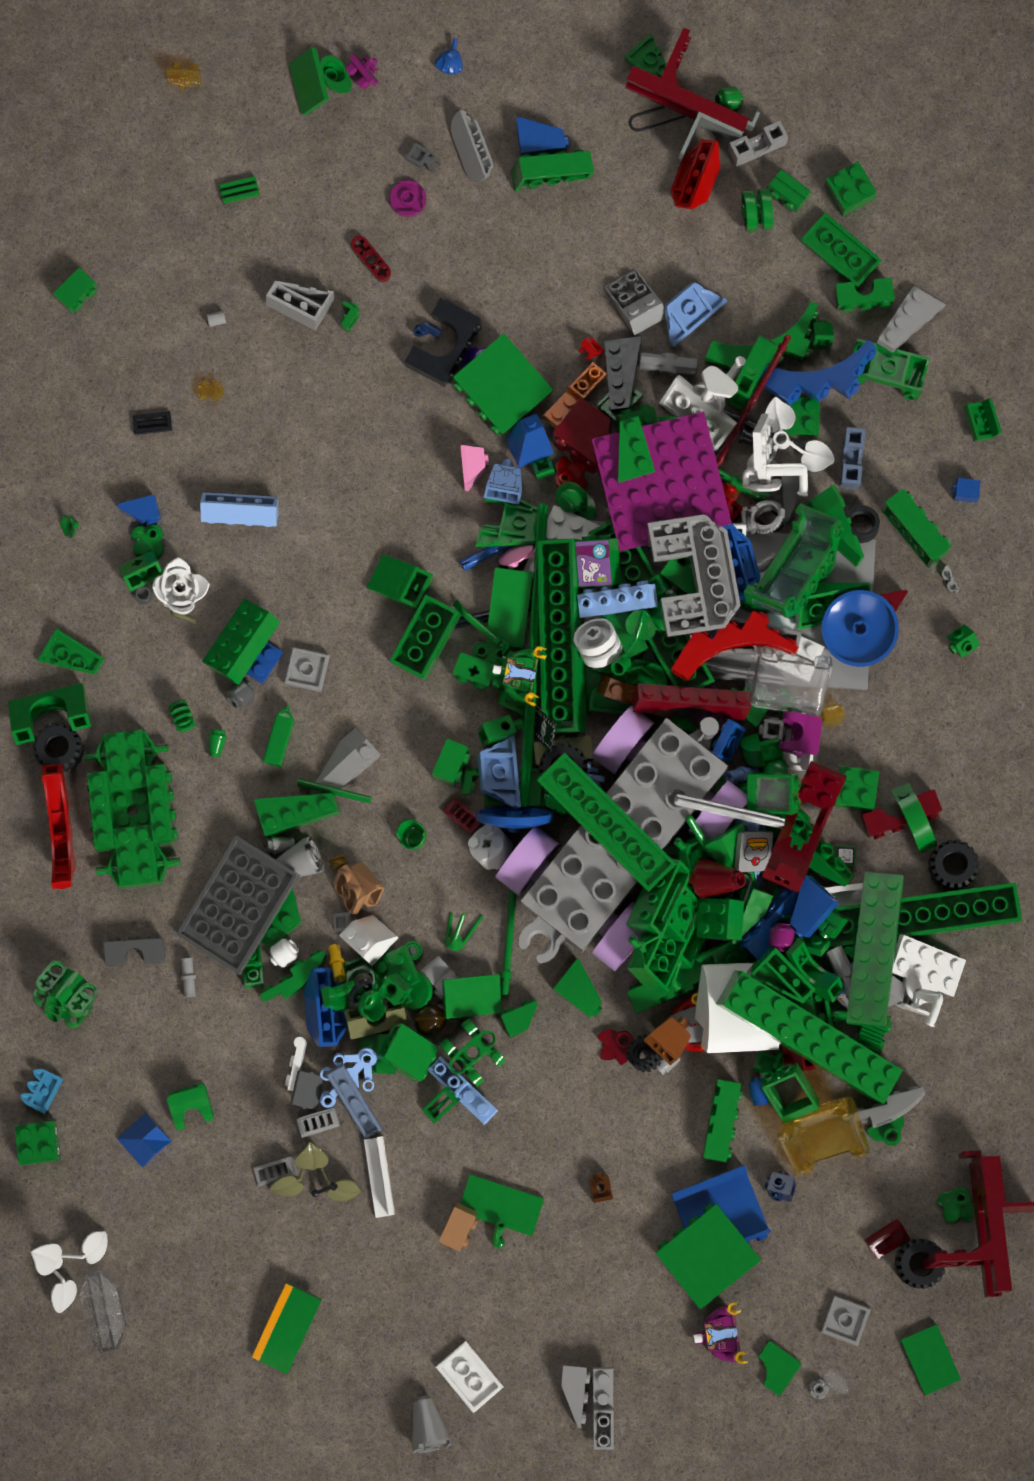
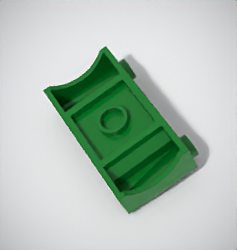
M857 338L853 353H855L866 342V340ZM874 343L877 350L876 355L865 365L863 373L857 376L859 383L863 384L865 380H870L902 389L901 394L907 400L918 399L922 392L930 358L899 349L892 353L881 345Z

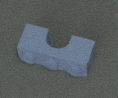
M847 427L845 430L840 488L858 490L861 485V462L866 429Z

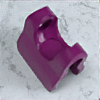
M798 712L783 713V722L791 727L792 737L789 741L780 742L779 750L795 756H803L804 754L817 755L822 728L821 718Z

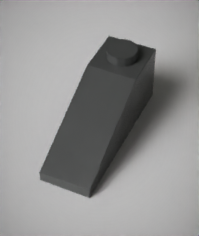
M799 475L780 476L782 480V508L785 509L783 525H787L799 498L797 494L799 491Z

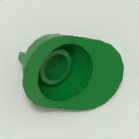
M324 56L320 61L326 87L337 93H348L352 88V83L343 62L335 56Z
M565 482L558 487L555 499L563 511L573 513L587 520L593 518L596 512L595 502L581 486L574 482Z

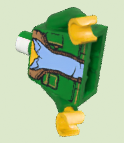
M538 646L534 649H523L515 652L506 659L505 666L494 664L492 675L503 677L501 686L504 687L505 692L514 700L536 706L531 700L534 697H539L532 692L538 658H546V656L540 655L541 650H546L545 647Z

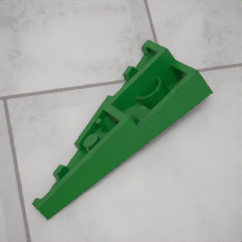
M744 822L731 826L725 832L708 839L705 846L717 863L735 868L738 833L745 832ZM748 872L752 877L751 887L756 888L755 872ZM744 874L745 877H746V883H745V884L748 885V884H749V877H748L746 874ZM744 887L736 890L739 895L740 892L744 889Z

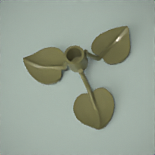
M309 1141L295 1158V1164L301 1168L299 1177L296 1178L294 1175L282 1176L272 1183L270 1191L286 1197L298 1195L304 1189V1184L300 1181L303 1178L305 1169L315 1170L320 1168L327 1186H329L331 1183L323 1168L328 1164V1156L321 1148ZM340 1179L334 1182L338 1188L335 1191L328 1190L326 1194L332 1200L346 1201L359 1195L362 1190L356 1182L350 1179Z

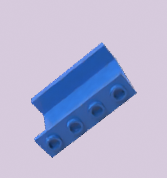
M745 1165L671 1194L684 1229L689 1226L687 1222L695 1215L700 1217L705 1213L703 1209L711 1202L715 1205L718 1202L720 1208L748 1243L755 1238L757 1241L768 1238L767 1233H770L771 1230L767 1226L748 1178Z

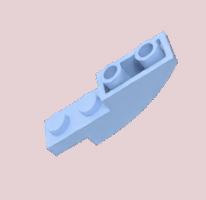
M441 1056L429 1067L428 1072L444 1087L448 1085L450 1087L449 1090L456 1093L454 1096L456 1098L459 1097L461 1099L460 1102L484 1125L498 1112L461 1075L452 1073L449 1063Z

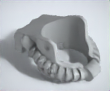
M774 500L761 501L756 506H751L750 509L743 507L741 511L743 522L741 524H746V533L770 536L773 530L775 531L779 527L782 519L785 518V509ZM772 508L777 510L778 517L771 524L760 525L756 523L760 514L770 512Z

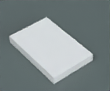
M466 1341L436 1366L438 1371L473 1413L504 1387Z

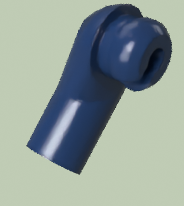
M424 322L416 325L413 333L417 337L431 334L438 338L442 330L429 322Z

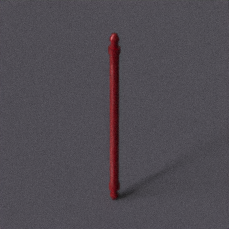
M789 334L784 336L782 343H779L777 346L778 350H776L771 359L772 361H770L771 363H769L765 370L764 376H762L757 384L754 393H752L753 395H751L746 404L747 406H745L746 408H744L745 410H743L739 417L740 419H738L739 421H737L729 438H727L728 440H726L727 442H725L720 451V455L716 456L718 469L724 463V457H726L734 440H736L735 438H737L742 429L741 427H743L742 425H744L743 423H745L749 416L750 410L756 404L759 395H761L760 393H762L761 391H763L766 382H768L767 380H769L768 378H770L774 371V367H776L779 359H781L783 352H786L787 344L791 341Z

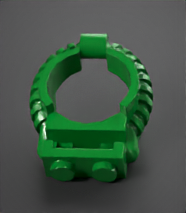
M358 956L352 961L345 962L346 980L344 983L353 981L358 974H369L373 977L372 990H377L380 976L374 968H371L369 963H366L365 959Z

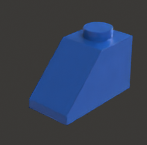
M155 495L118 504V508L122 513L143 525L158 524V521L162 520Z

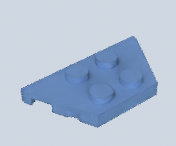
M695 282L687 285L664 305L670 345L675 347L727 302V299L714 294V292L703 288Z
M511 736L501 743L499 742L477 754L480 790L514 809H519L521 801L515 736Z

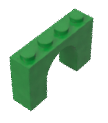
M83 683L8 701L11 733L16 745L35 741L34 723L36 719L52 710L67 712L72 731L91 727L88 697Z

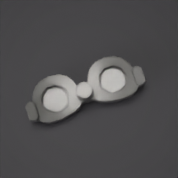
M945 566L941 572V577L943 580H948L946 588L951 593H958L959 587L953 581L952 571L949 566Z

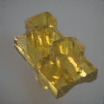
M172 62L171 67H167L168 84L180 86V91H185L186 86H201V72L198 64L191 63L189 68L186 69L182 68V64L179 62Z

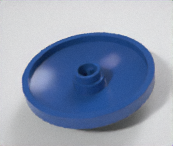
M853 590L840 595L828 606L822 620V637L829 652L842 663L855 667L870 666L883 660L893 650L899 634L898 618L891 604L879 594L868 590Z
M513 807L485 808L476 811V821L494 827L508 828L509 832H520V829L537 827L552 822L553 812L546 809L520 807L519 809H514Z

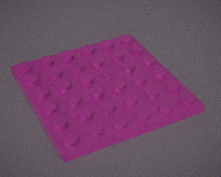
M704 411L642 426L655 472L618 483L619 432L592 439L615 536L618 538L619 552L649 545L647 524L652 522L706 515L719 526L732 524Z

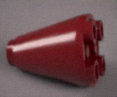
M699 860L693 873L689 876V884L693 886L696 895L703 899L738 890L744 887L746 883V877L743 872L710 860Z

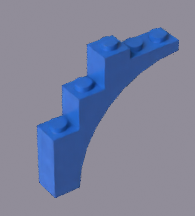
M867 339L846 360L818 371L791 372L775 368L770 378H768L769 380H767L768 382H766L764 389L790 406L799 399L801 391L819 403L828 396L830 388L849 399L851 395L857 393L860 385L857 376L863 373L868 361L875 357L876 347L873 342Z

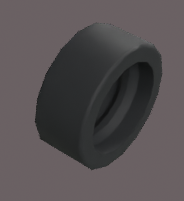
M864 505L850 508L845 514L846 518L850 517L852 519L862 516L868 518L873 524L871 530L867 532H858L851 527L852 534L857 535L859 543H866L874 539L880 525L877 512Z

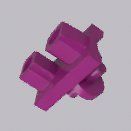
M354 54L349 57L351 62L345 69L352 76L359 71L361 72L362 76L356 80L360 88L366 89L371 84L375 86L379 83L372 74V72L376 73L378 71L375 67L378 63L376 58L369 59L368 56L363 57V62L360 57H356Z

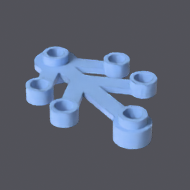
M363 1048L358 1054L343 1055L342 1053H337L334 1056L333 1062L336 1066L345 1062H357L352 1068H347L354 1082L359 1088L358 1073L364 1068L365 1080L363 1081V1089L365 1091H372L374 1089L372 1066L376 1063L377 1055L373 1049ZM368 1055L371 1057V1059L369 1061H365L363 1057ZM342 1057L343 1061L337 1062L336 1058ZM324 1067L321 1070L320 1076L323 1080H329L327 1076L323 1075L324 1071L331 1070L329 1067ZM370 1082L372 1086L368 1088L365 1086V1083ZM335 1088L331 1091H324L321 1094L320 1102L322 1106L330 1108L335 1104L336 1097L338 1096ZM330 1098L332 1101L330 1103H326L324 1099Z

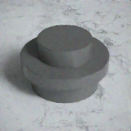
M144 585L135 590L134 598L139 604H148L153 599V591L150 587Z

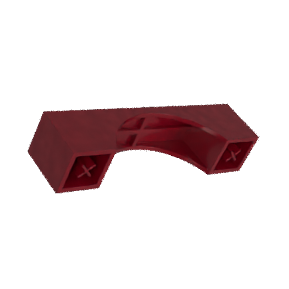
M580 397L553 431L554 446L559 451H566L570 454L569 457L574 462H582L589 473H596L600 476L592 439L611 434V419ZM727 504L730 518L732 519L733 507Z

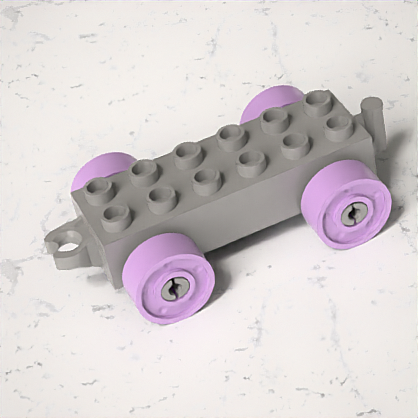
M631 705L609 730L592 755V758L614 775L622 769L628 760L631 762L606 794L663 851L687 822L686 816L692 815L694 812L699 815L696 823L707 841L709 838L725 832L734 823L735 818L674 804L676 794H682L739 808L747 806V794L729 780L716 795L710 792L725 774L728 765L709 751L711 741L719 730V724L716 719L712 717L704 718L700 723L699 730L688 735L666 718L648 742H646L645 739L655 723L643 713L633 712V706ZM582 826L578 828L552 862H549V859L558 848L559 843L539 827L532 828L510 854L496 875L499 881L518 896L532 881L535 883L521 900V906L536 917V919L522 930L519 936V948L522 950L528 948L530 940L534 935H545L548 939V947L541 951L536 958L539 964H543L556 956L559 946L564 940L582 954L599 933L603 938L592 954L613 971H616L634 949V946L628 942L629 937L635 935L638 940L642 937V935H636L626 925L635 905L634 902H631L620 916L615 914L616 910L638 882ZM690 828L688 833H690L692 836L696 838L695 834Z

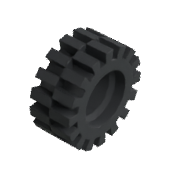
M643 1034V1038L640 1035L637 1036V1041L633 1039V1044L628 1045L630 1050H626L628 1054L626 1057L636 1070L645 1073V1070L651 1072L650 1068L653 1070L657 1069L655 1065L658 1064L660 1066L661 1062L659 1060H663L659 1054L643 1041L647 1037L646 1034ZM651 1048L649 1055L640 1059L641 1053L645 1049Z

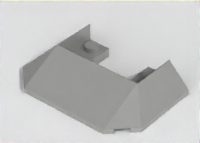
M706 515L648 523V544L651 547L653 562L689 557L696 593L660 599L663 613L662 624L667 637L725 628L741 606L727 530L714 523Z

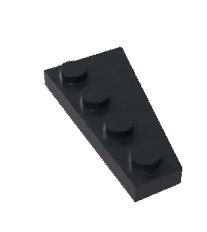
M642 336L604 341L611 413L620 412L631 407Z

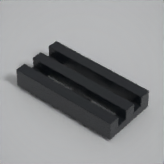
M170 411L133 415L135 435L173 431ZM167 417V420L137 423V420ZM168 424V426L138 429V427Z

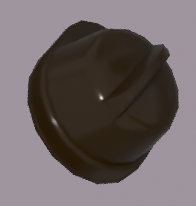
M428 1004L417 1011L415 1027L423 1035H446L455 1031L460 1019H445L444 1004Z

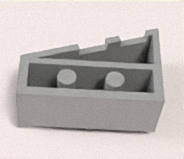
M275 281L266 295L267 306L315 331L334 301V291H320L313 287L309 289L299 287L297 284Z

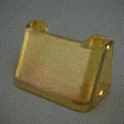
M844 1097L819 1105L818 1110L784 1124L782 1120L780 1122L778 1139L796 1176L811 1173L815 1163L847 1152H850L853 1157L861 1158L867 1155L870 1150L852 1097Z

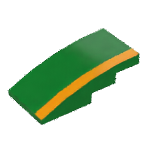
M287 1282L252 1358L288 1374L322 1299Z

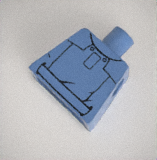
M504 459L502 465L495 464L493 466L483 498L519 504L522 494L521 470L513 467L512 460Z

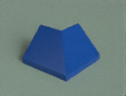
M147 1112L117 1138L142 1168L172 1142Z

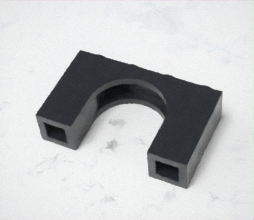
M440 298L432 312V319L451 328L458 337L456 347L445 356H433L413 346L405 360V367L445 387L447 383L450 384L452 382V378L455 376V373H453L455 368L461 366L464 357H462L464 352L470 350L473 344L471 340L474 335L479 334L482 325H480L479 317Z

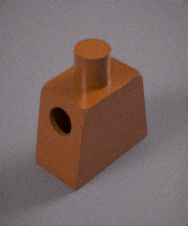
M683 1016L677 1021L670 1017L645 1037L643 1041L669 1065H672L679 1059L691 1038V1034L686 1030L690 1022Z

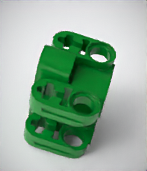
M53 961L36 981L33 1002L38 1006H44V1013L51 1021L58 1022L60 1019H64L67 1027L77 1028L92 1011L97 988L93 984L88 983L79 973L65 967L62 962ZM59 967L62 973L59 975L52 973L51 968ZM84 989L92 990L93 996L88 995ZM45 995V998H42L40 1000L38 999V996ZM70 1017H77L76 1020L70 1021Z
M468 1018L461 1026L472 1037V1040L459 1051L447 1038L439 1045L451 1058L449 1063L451 1072L461 1075L468 1071L466 1076L478 1088L484 1082V1079L472 1066L486 1054L499 1068L506 1060L495 1047L491 1050L496 1042L495 1034L490 1030H484L480 1033L478 1028ZM490 1034L493 1037L492 1043L488 1044L483 1035ZM471 1047H475L478 1050V1055L475 1058H470L467 1055V1050ZM457 1061L462 1070L455 1071L452 1067L453 1063Z

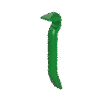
M456 599L453 606L489 640L503 648L502 655L510 651V645L507 641L495 635L470 614L461 602Z

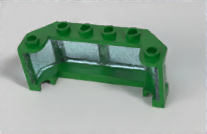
M799 504L796 509V513L800 514L797 521H793V530L759 583L754 582L753 586L748 584L744 590L747 603L756 604L779 613L784 618L799 614L801 609L807 605L808 598L811 593L816 591L819 580L824 578L828 566L834 562L840 537L843 533L840 518L803 504Z

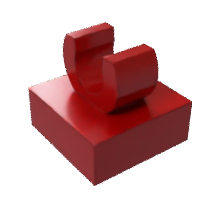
M593 337L585 338L580 343L583 347L579 349V353H583L585 350L588 352V356L585 358L586 361L600 356L604 352L603 348Z

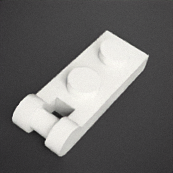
M297 1037L294 1040L296 1052L295 1056H291L289 1067H292L291 1075H287L285 1086L291 1092H293L297 1071L302 1069L307 1042L302 1037Z

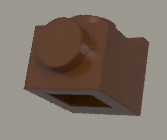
M604 1173L592 1175L593 1179H590L589 1182L593 1203L612 1200L613 1195L609 1176H604ZM598 1184H603L605 1186V1189L603 1191H599L597 1189Z

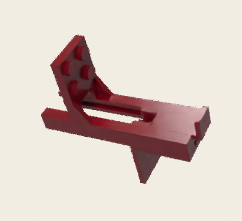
M810 761L801 781L800 790H798V798H800L801 806L803 801L821 809L808 843H803L801 850L797 849L798 845L796 844L793 847L790 846L792 837L789 835L798 813L787 814L785 824L779 832L765 870L762 871L760 878L780 887H786L799 892L823 829L845 783L846 775Z
M981 1150L963 1151L958 1155L959 1159H972L969 1169L978 1247L969 1253H966L965 1249L955 1250L954 1253H947V1250L935 1251V1254H930L929 1258L923 1260L924 1269L981 1266L984 1297H1001L1002 1292L1012 1291L1003 1213L1034 1212V1202H1005L1000 1156H981Z

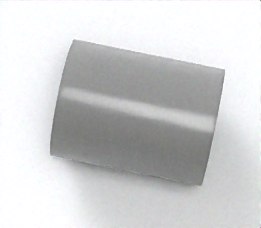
M224 311L207 314L210 327L226 323Z

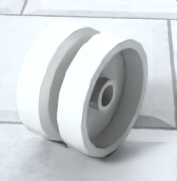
M598 618L587 621L574 634V643L584 663L589 667L599 668L607 666L614 662L622 652L621 641L612 623L607 619Z

